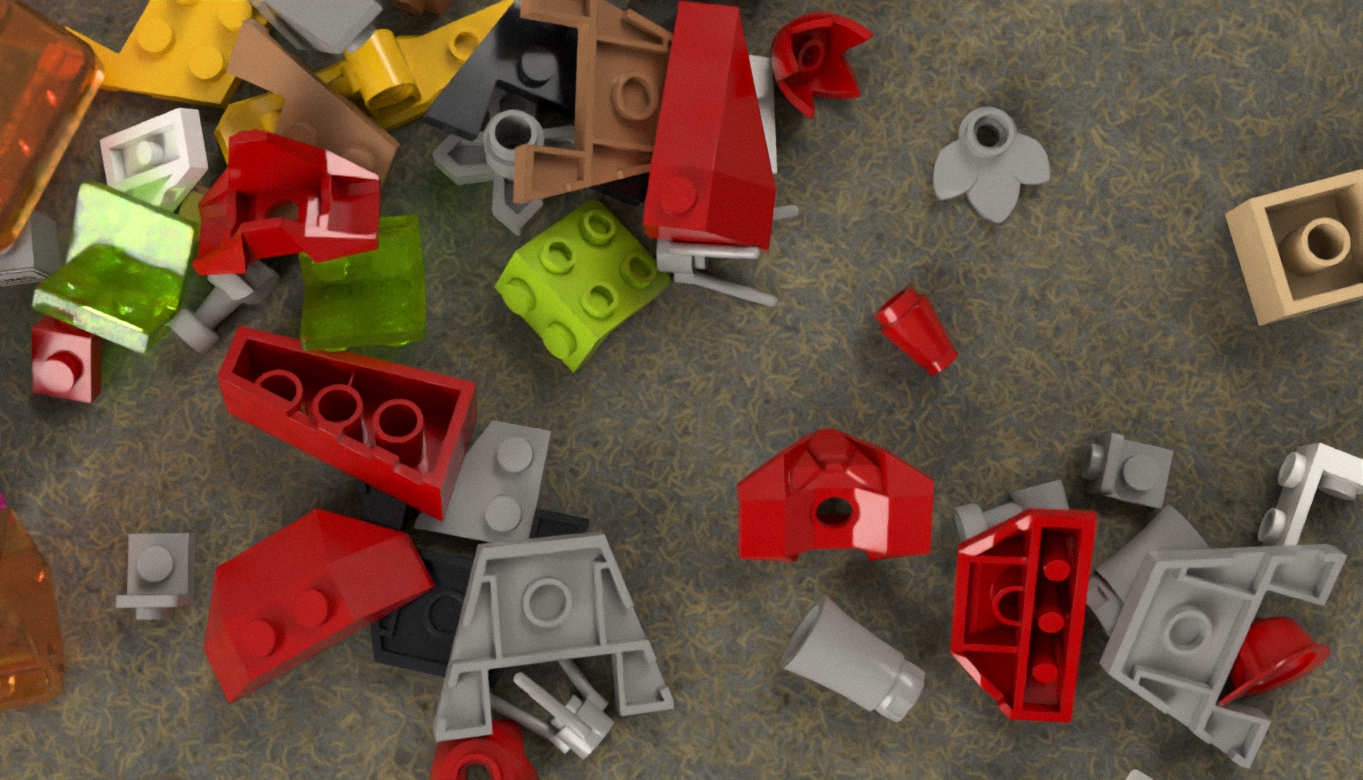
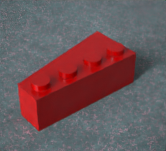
M238 327L217 375L228 413L437 520L444 521L477 421V389L475 382L248 327Z

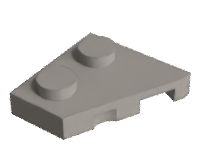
M492 420L464 457L444 521L441 522L421 512L416 519L414 528L491 543L529 539L535 510L539 505L553 432Z

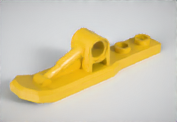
M503 0L424 35L395 37L389 29L375 30L368 41L355 52L348 53L345 49L343 51L344 60L318 70L314 74L337 94L342 93L386 132L424 116L430 105L515 0ZM269 91L265 94L228 105L214 131L227 165L229 137L237 134V132L251 129L274 133L285 103L284 97Z

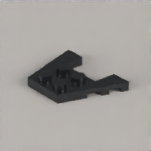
M515 0L430 105L423 116L422 122L473 142L479 135L494 87L575 119L578 29L576 27L520 18L521 0ZM646 173L589 188L630 205L639 206L646 197Z
M357 479L358 494L361 496L363 521L405 532L410 505ZM536 508L529 539L586 533L589 529L590 519ZM416 547L436 587L370 625L373 658L376 663L445 677L474 560ZM507 667L490 669L488 671L489 687L494 688Z

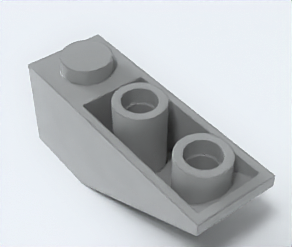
M248 0L296 49L341 54L345 49L348 53H353L366 43L376 30L371 21L383 10L375 0Z

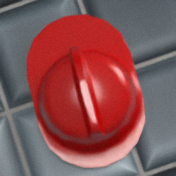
M1283 615L1266 619L1254 618L1229 673L1235 691L1222 699L1219 705H1226L1241 697L1262 695L1298 680L1322 664L1330 655L1331 648L1325 644H1317L1299 623L1291 617Z

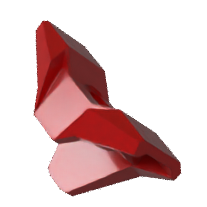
M259 129L237 132V134L229 137L227 169L198 203V210L202 220L198 258L193 260L192 266L199 275L246 274L248 266L261 258L306 252L315 263L377 250L379 249L382 193L380 177L326 149L268 131H260ZM294 204L298 206L299 214L296 221L282 217L269 219L271 213L281 205Z
M818 429L814 433H809L780 451L736 484L738 496L737 551L740 559L797 562L800 553L811 549L852 548L864 550L870 561L930 555L934 479L887 449L847 433L838 432L836 429ZM831 497L843 498L852 506L851 514L816 515V511L821 502Z

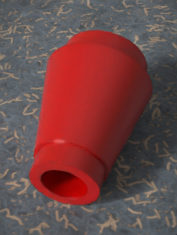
M911 285L892 296L874 313V317L881 324L878 331L920 367L924 368L930 376L941 372L959 355L952 346V342L926 294L918 295Z

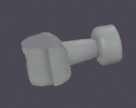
M261 259L249 265L246 274L208 275L207 279L215 286L196 312L187 308L180 310L168 323L169 327L194 350L202 355H206L219 341V335L214 330L218 324L242 303L247 305L260 303L267 298L280 280L279 274L270 269Z
M1061 479L1010 492L1012 502L982 512L980 506L976 503L954 507V520L960 542L1028 508L1069 510Z

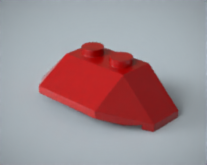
M1028 508L958 544L950 653L978 685L997 701V706L1009 720L1071 723L1097 522L1096 511Z
M315 509L215 568L203 650L228 702L234 703L436 586L409 533L331 511Z

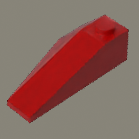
M679 1L651 160L643 226L648 237L653 239L758 247L760 251L769 252L776 187L739 7Z

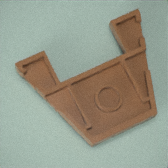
M521 0L520 18L576 27L578 29L574 150L531 144L515 147L513 203L523 204L650 172L673 33L631 9L622 11L605 0Z
M252 18L243 20L226 72L285 98L274 133L326 149L379 175L382 196L401 144L342 93L337 94L311 72L312 67L295 52L289 53L268 34L270 31L259 21ZM196 184L184 198L171 234L172 237L181 240H200L202 219L198 210V203L209 191L208 188ZM294 204L281 205L271 213L269 219L282 217L296 221L299 214L298 206Z

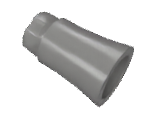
M1168 504L1165 505L1142 531L1114 555L1093 569L1095 574L1089 578L1086 611L1100 629L1110 637L1147 551L1210 548L1193 526L1175 508Z
M825 594L821 595L804 615L789 640L780 662V668L813 680L845 696L867 711L876 710L884 717L895 722L901 721L915 705L925 684L924 678L926 673L921 668L905 660L902 652L882 641L852 619Z

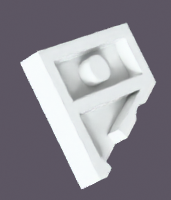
M177 108L100 139L118 251H138L144 249L209 169L199 110Z

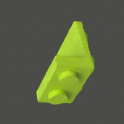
M591 199L517 249L494 288L502 295L508 308L515 314L520 315L542 338L548 351L561 359L574 373L592 358L613 330L664 292L670 284V276L667 272H658L657 261L602 202Z

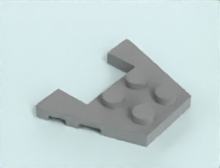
M596 531L478 544L433 723V735L436 742L493 734L488 671L495 668L611 654L615 710L620 716L674 709L673 697L668 686L664 683L656 663L657 659L634 611L633 601L605 534Z
M1329 544L1147 551L1099 663L1116 680L1165 714L1168 713L1176 718L1208 744H1213L1226 753L1239 766L1250 769L1271 720L1260 709L1234 702L1220 706L1219 702L1222 699L1218 697L1257 610L1268 590L1325 606L1347 555L1337 547Z

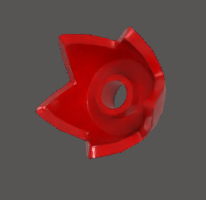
M816 11L794 18L779 29L771 44V66L778 87L786 99L811 120L815 113L813 97L831 99L860 97L861 91L845 56V52L869 40L874 34L856 21L833 14L832 11Z
M499 719L492 720L493 734L439 741L429 778L430 780H469L468 770L470 766L475 764L483 765L488 769L490 780H538V775L534 766L524 755L523 736L518 725L512 720Z

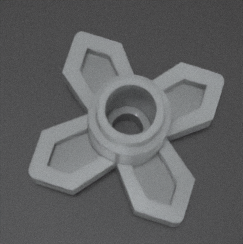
M496 87L493 90L488 105L490 121L486 125L485 130L480 131L478 137L473 142L450 134L433 151L432 155L435 166L457 185L494 180L493 216L515 235L521 236L543 214L542 199L523 204L513 203L515 147L531 144L574 150V126L567 125L542 129L536 120V103Z

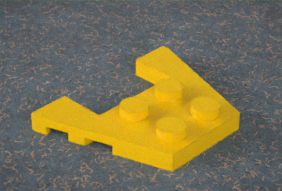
M150 0L120 53H116L65 27L39 72L55 82L67 84L68 82L115 92L122 90L146 94L158 99L226 110L243 80L226 72L243 20L252 18L259 21L269 31H271L273 25L248 0Z

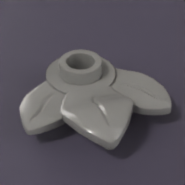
M981 107L973 110L964 118L958 129L957 140L945 146L938 153L933 168V189L939 200H948L967 193L969 202L982 217L992 223L1001 224L1015 208L1021 184L1040 185L1047 183L1050 180V165L1043 146L1037 140L1018 133L1014 121L1007 113L994 107ZM983 128L993 131L996 135V145L992 147L981 145L977 140V131Z

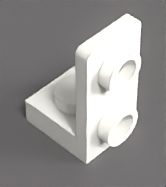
M1322 443L1298 446L1296 452H1291L1285 458L1279 471L1278 484L1284 487L1276 508H1271L1267 511L1259 527L1258 540L1263 542L1262 547L1297 545L1317 487L1326 494L1353 501L1356 495L1363 494V459Z

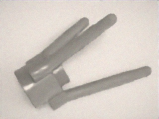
M796 205L774 207L773 220L797 216L799 208ZM658 239V272L674 273L675 283L696 284L766 306L774 307L777 305L778 299L774 295L696 271V269H707L709 257L757 259L761 255L758 247Z
M573 659L557 661L584 698L582 701L573 694L562 705L525 674L517 673L514 676V682L553 715L550 723L554 727L490 692L491 709L546 738L564 754L571 749L582 759H585L598 746L614 724V721L603 712L609 702L591 686Z

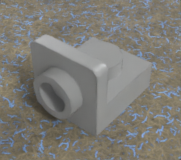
M1110 432L1099 435L1096 444L1090 443L1087 446L1082 461L1081 476L1084 479H1089L1086 494L1155 510L1162 509L1174 450L1125 440L1124 435Z
M195 533L128 534L127 595H116V608H136V619L152 620L174 619V607L194 605Z

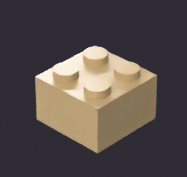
M1363 169L1251 198L1225 214L1259 326L1363 299Z

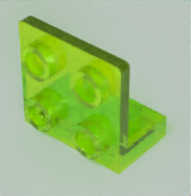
M88 179L80 186L66 264L35 287L31 308L145 355L172 330L168 323L181 310L199 226L192 220L93 179Z
M419 214L380 217L379 249L319 263H315L306 252L299 253L305 287L300 330V342L303 350L322 349L324 351L336 352L353 346L376 344L402 346L411 341H422L427 338L426 269Z

